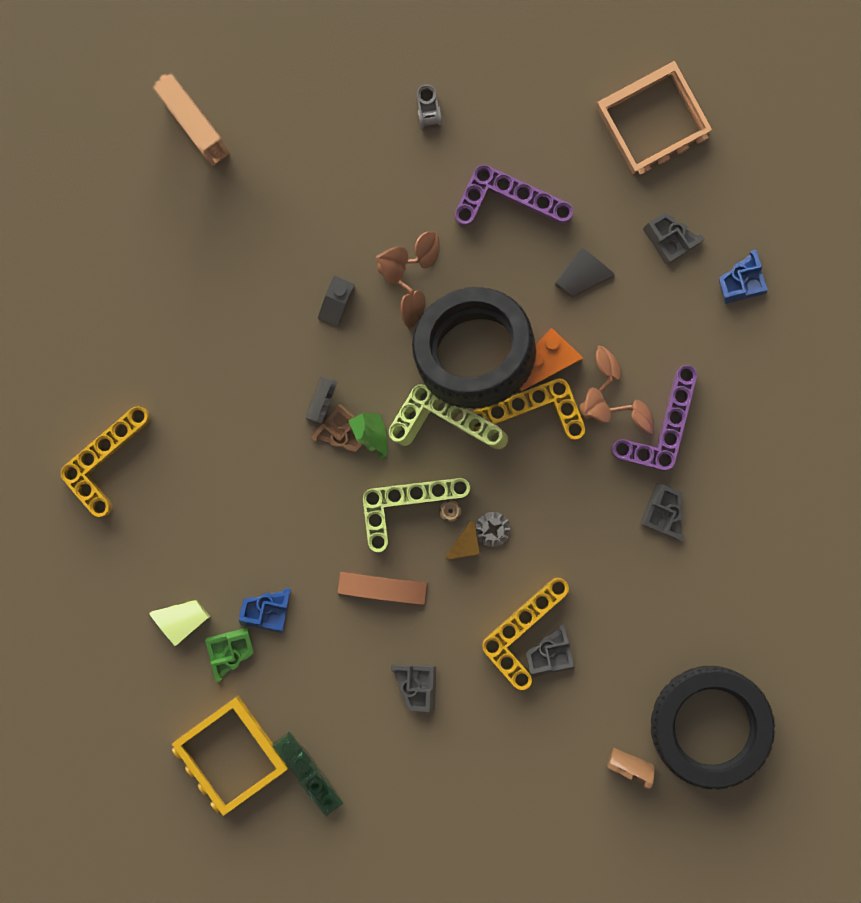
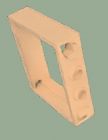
M675 61L598 101L596 104L599 114L633 175L637 172L640 175L651 170L650 165L656 162L660 165L671 159L669 155L676 151L678 154L685 152L690 148L689 144L695 141L699 144L709 138L708 134L712 131ZM671 76L699 131L636 164L607 110Z
M173 75L161 76L153 88L213 167L230 153L219 135Z

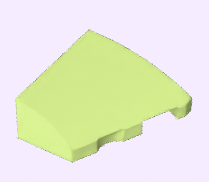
M197 600L155 610L150 613L153 620L174 646H177L210 617Z

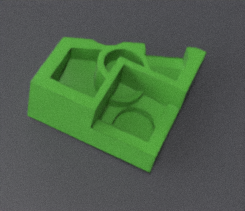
M362 413L348 420L359 443L364 444L371 452L377 450L380 459L387 457V435L380 413Z
M248 627L205 638L216 682H220L225 674L231 669L237 668L242 660L247 659L254 653Z

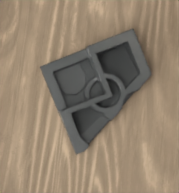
M667 213L650 221L643 228L666 264L674 261L705 240L702 235L697 236L687 230L688 226L676 222Z
M581 248L555 285L573 297L611 278L614 273L597 258Z
M320 377L305 418L322 424L338 383L337 381Z
M656 484L640 524L683 541L684 534H681L683 512L680 508L682 493L663 484Z
M565 624L559 626L558 630L549 637H545L539 645L526 653L531 677L574 668Z
M391 665V671L395 673L400 684L398 685L400 692L405 696L408 710L421 712L435 710L436 666Z

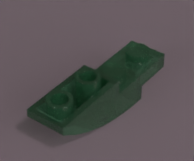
M288 732L272 744L275 751L297 777L300 785L325 816L343 804V801L321 769L291 732Z

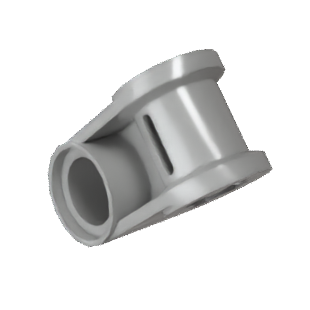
M422 85L417 91L420 128L424 129L425 126L436 124L442 126L436 90L431 85ZM429 91L433 97L429 101H424L420 97L421 93Z

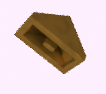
M472 521L468 523L445 556L446 558L455 559L480 554L475 523Z

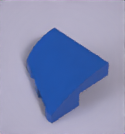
M756 249L752 250L750 255L742 262L739 261L735 264L730 272H726L719 278L725 304L767 293L762 266Z
M285 588L284 591L272 594L266 593L257 598L243 599L238 620L240 625L283 633L291 589Z

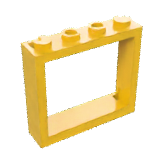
M239 695L172 743L174 755L179 760L183 759L187 765L185 766L187 773L192 778L195 776L199 782L198 788L204 795L208 794L212 800L210 804L216 813L221 812L223 816L289 768L287 762ZM233 708L276 769L225 805L182 744Z

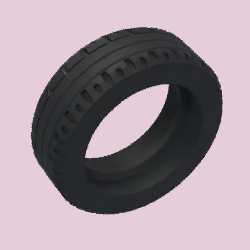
M485 287L464 288L450 292L427 308L414 330L412 352L419 374L428 390L439 400L451 406L464 409H482L497 405L517 393L532 373L531 370L536 359V344L529 318L523 308L513 298L506 296L503 292ZM475 319L491 320L503 325L508 330L512 342L509 355L499 367L485 375L478 377L455 376L446 372L439 363L437 350L440 342L451 329L463 322Z
M699 666L684 671L681 675L673 678L656 699L651 715L653 744L664 764L686 783L703 789L718 790L726 789L729 786L734 787L755 775L756 771L760 770L766 762L765 759L769 757L775 736L772 708L761 689L744 675L721 666ZM710 689L722 690L735 696L744 706L750 722L749 737L742 751L733 759L715 765L703 764L690 758L681 749L675 734L676 716L682 704L692 695Z

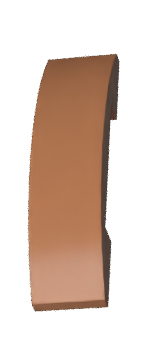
M340 572L338 594L424 605L427 583Z

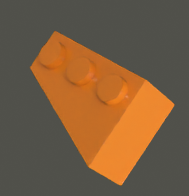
M551 328L536 344V359L531 370L532 373L519 391L523 392L577 363L583 357Z

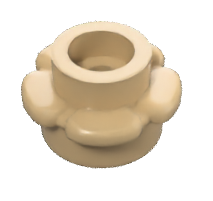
M454 500L442 503L440 507L441 517L449 522L456 521L457 517L461 515V507L458 506V503Z

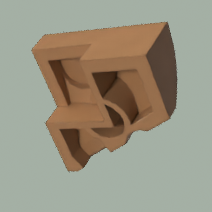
M341 404L337 406L310 437L314 441L321 440L330 443L332 446L345 447L353 452H356L363 445L356 440L348 420L355 416Z
M613 748L606 763L607 767L631 780L644 783V787L651 789L654 779V764Z

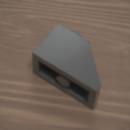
M334 275L324 297L318 318L338 326L355 285Z

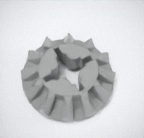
M498 512L485 513L478 519L475 527L479 541L490 547L502 545L508 539L511 530L507 518ZM487 521H490L494 526L502 525L497 529L498 538L492 533L484 534L489 529Z

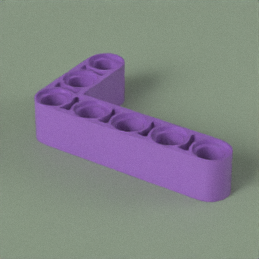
M480 165L475 169L455 212V221L462 227L471 225L487 191L558 224L569 222L573 215V208L569 203L488 165ZM485 171L489 174L490 178L486 181H480L477 174ZM504 180L508 182L509 188L504 191L500 190L497 187V183ZM519 190H526L529 193V197L525 200L518 198L517 192ZM477 191L480 194L479 200L471 201L468 198L469 192ZM545 199L548 201L549 206L546 209H541L538 207L537 201ZM565 208L568 211V217L560 218L557 215V210ZM461 211L470 212L471 218L467 221L461 220L459 218Z
M685 365L680 367L675 373L657 446L652 447L621 439L615 441L611 447V453L615 458L658 470H668L674 466L697 379V372L694 367ZM682 370H688L691 373L689 381L681 379ZM677 391L685 393L686 399L683 403L675 399ZM672 412H677L680 415V422L678 424L670 421V414ZM667 433L674 435L675 442L673 445L665 443L664 437ZM619 443L627 446V453L624 456L616 452V447ZM640 449L647 450L649 455L646 461L639 460L637 453ZM662 454L667 455L670 459L666 467L661 466L659 463V457Z

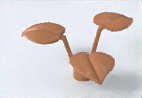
M435 231L424 232L418 237L414 248L417 257L415 259L408 260V252L403 247L391 248L376 257L378 273L384 275L387 282L392 284L398 283L409 293L403 296L400 306L401 316L407 328L414 326L425 310L426 302L421 291L413 292L412 288L400 280L403 277L404 270H406V264L419 262L421 268L424 269L434 264L439 253V238Z
M597 346V365L608 379L599 390L594 387L589 389L586 401L580 404L582 415L586 419L594 418L602 423H607L611 419V412L631 410L632 419L637 426L650 435L654 434L652 414L647 405L642 401L635 400L633 405L609 408L601 392L613 379H620L621 369L617 359L608 349L603 346Z

